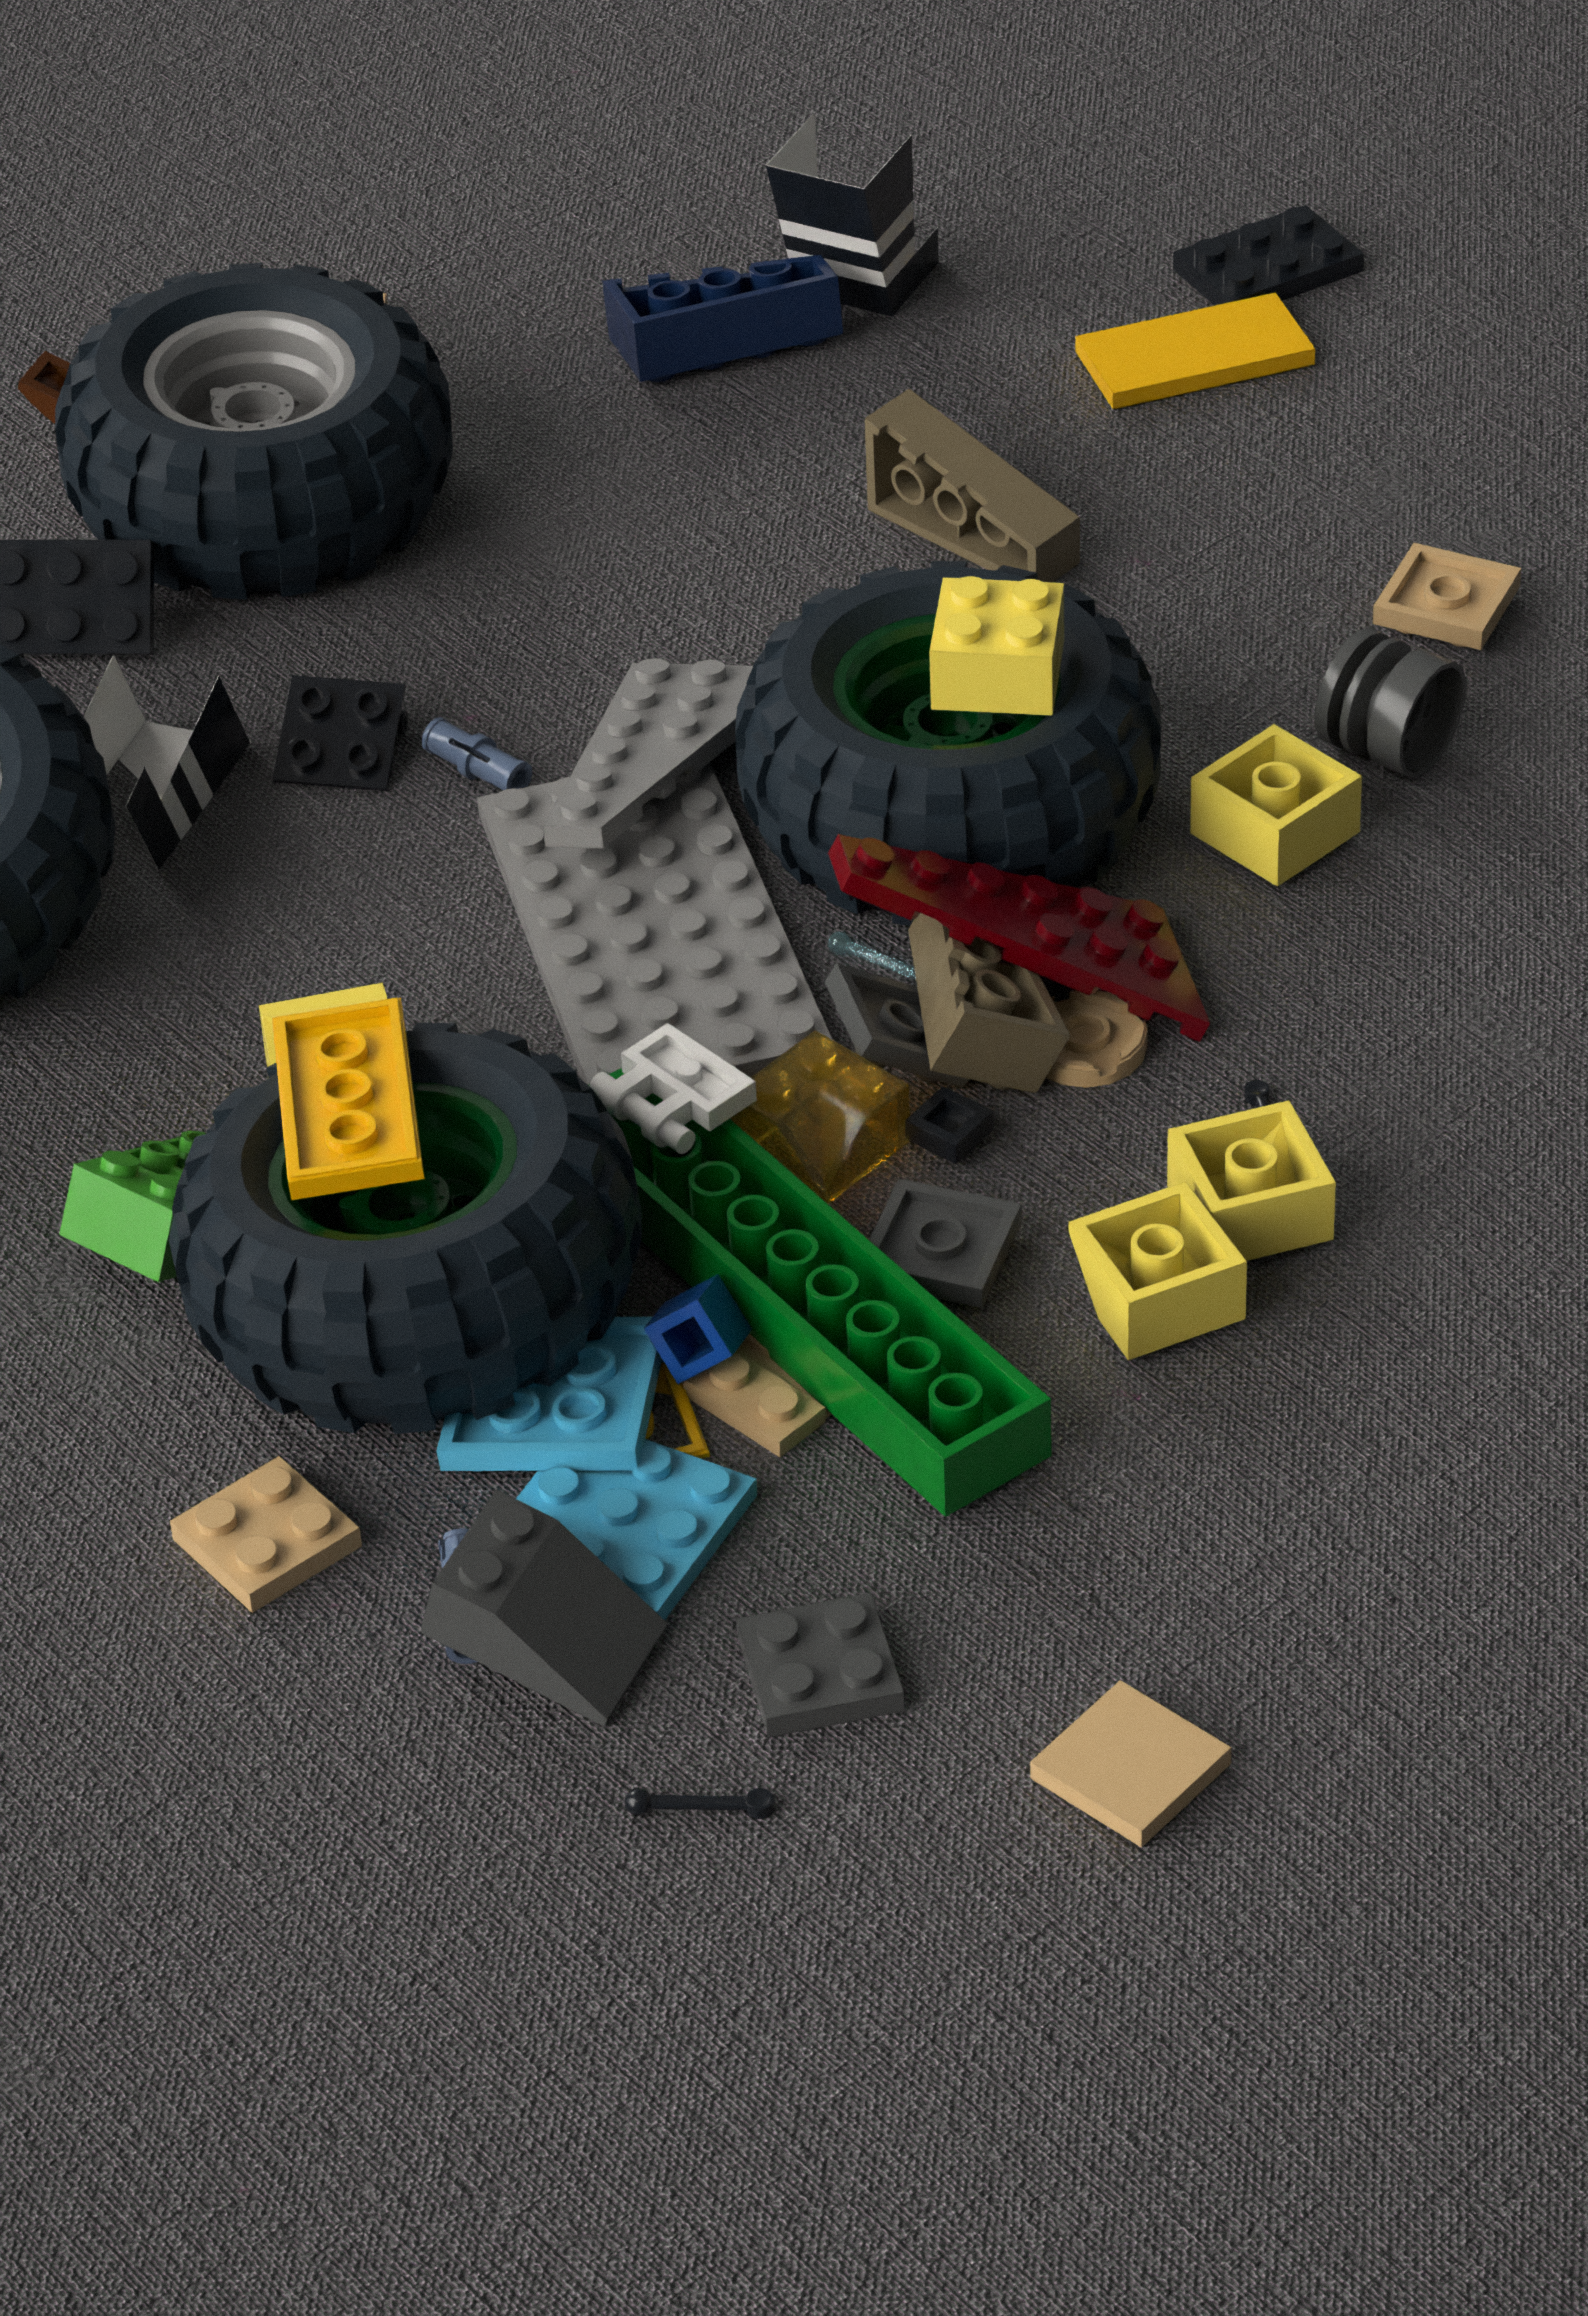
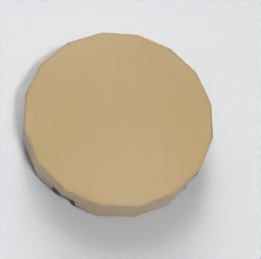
M1077 990L1069 992V999L1054 1002V996L1051 997L1071 1036L1046 1076L1047 1079L1061 1085L1083 1088L1110 1085L1130 1076L1143 1063L1148 1046V1029L1145 1020L1143 1022L1137 1015L1128 1012V1004L1119 999L1116 995L1104 991H1097L1096 994L1090 996Z

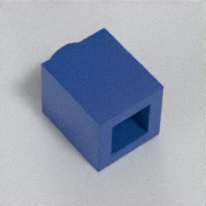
M719 1274L664 1302L643 1328L677 1384L733 1356L752 1331L751 1326Z

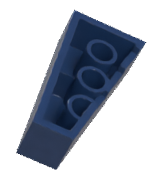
M821 255L751 263L749 273L740 274L732 269H725L722 266L703 268L699 279L670 280L669 273L648 275L649 285L622 288L621 278L602 280L609 338L640 382H662L671 379L676 373L697 368L702 370L717 369L727 361L748 356L763 358L772 355L778 349L795 345L814 346L824 342L828 337L843 334L838 276Z

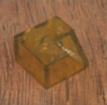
M815 1030L751 1077L756 1081L757 1100L730 1118L829 1204L910 1142L905 1139V1120L910 1116L909 1084Z

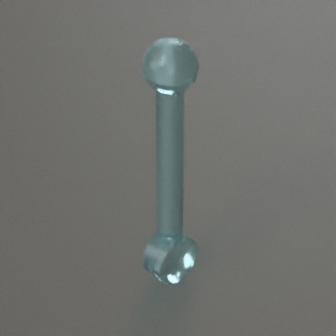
M837 931L831 934L828 939V947L835 955L849 953L916 980L914 966L854 943L845 932Z

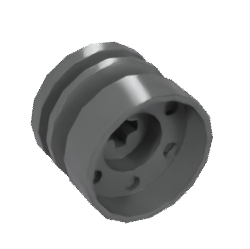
M1370 627L1358 630L1342 644L1330 662L1320 685L1315 705V728L1318 737L1328 744L1340 749L1344 748L1359 757L1369 754L1371 761L1413 779L1422 776L1439 761L1450 744L1460 722L1466 699L1467 681L1463 667L1424 649L1411 651L1410 645L1394 637L1390 638Z

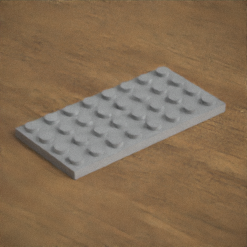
M708 763L695 775L685 774L684 771L675 779L676 790L665 799L652 797L642 805L643 817L604 849L545 847L543 824L569 777H564L554 782L519 789H506L499 793L477 797L478 812L579 1076L587 1085L600 1072L610 1074L622 1068L621 1053L667 1023L753 1080L835 1063V1044L711 763Z

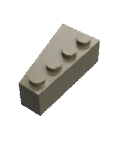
M907 389L865 418L867 501L869 511L987 570H997L1002 565L1036 572L1038 580L1053 583L1080 563V517L911 389Z
M920 913L913 920L908 932L930 1071L985 1082L1000 1090L1013 1088L1037 1093L1071 1036L1041 977L1037 973L1001 959L1003 947L975 936L971 945L965 944L949 937V928L939 923L936 919Z

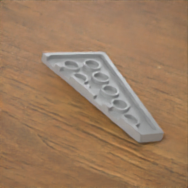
M659 658L632 663L543 824L545 847L604 849L643 817L642 805L652 797L667 798L676 790L675 779L684 771L685 774L695 775L736 742L737 706L753 666L725 665L719 660H703L695 664H669L668 661Z

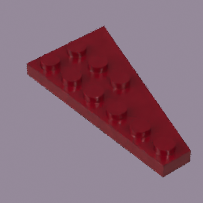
M838 834L828 852L840 889L846 894L908 920L916 919L920 913L927 915L949 928V937L971 945L973 939L977 936L1003 947L1001 959L1089 996L1096 994L1099 988L1110 992L1128 1004V1012L1146 1020H1149L1155 1011L1182 1023L1180 1034L1200 1042L1210 1025L1209 1018L1164 909L1148 900L1137 899L1132 901L1110 896L1091 887L1079 889L1053 883L1038 875L1022 876L997 870L985 863L969 864L943 858L939 854L928 850L917 852L890 846L881 840L870 837L859 839Z

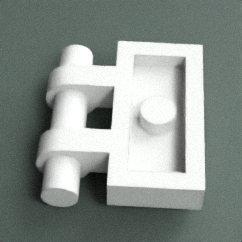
M669 1023L621 1053L622 1072L624 1075L614 1079L606 1072H600L593 1077L589 1085L599 1099L602 1100V1103L607 1108V1112L618 1120L630 1119L641 1127L643 1137L658 1147L669 1146L679 1154L686 1153L695 1141V1133L684 1126L686 1123L694 1120L708 1131H711L757 1100L755 1080ZM654 1093L664 1101L654 1106L644 1098Z

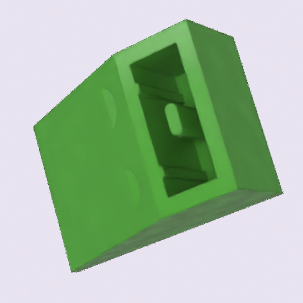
M184 1131L180 1137L164 1141H145L141 1147L122 1152L106 1151L102 1154V1157L75 1163L73 1165L59 1235L157 1282L177 1277L169 1243L173 1222L172 1206L177 1184L185 1167V1161L194 1138L206 1133Z

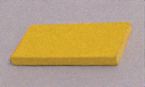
M1276 292L1075 336L1076 354L1112 409L1137 405L1315 364V347Z
M401 998L384 999L272 1018L287 1179L291 1200L425 1179Z

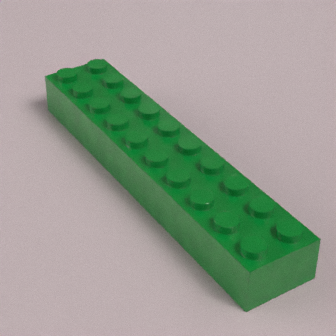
M622 1068L609 1075L617 1079L624 1075ZM654 1093L644 1098L654 1106L664 1101ZM612 1116L624 1132L633 1160L642 1209L641 1241L691 1287L719 1274L751 1326L752 1331L749 1334L768 1350L769 1357L812 1397L825 1406L833 1416L943 1516H949L1052 1456L1051 1398L730 1118L711 1131H708L694 1120L686 1123L684 1126L695 1133V1141L686 1153L679 1154L669 1146L658 1147L642 1136L641 1127L630 1119L618 1120Z

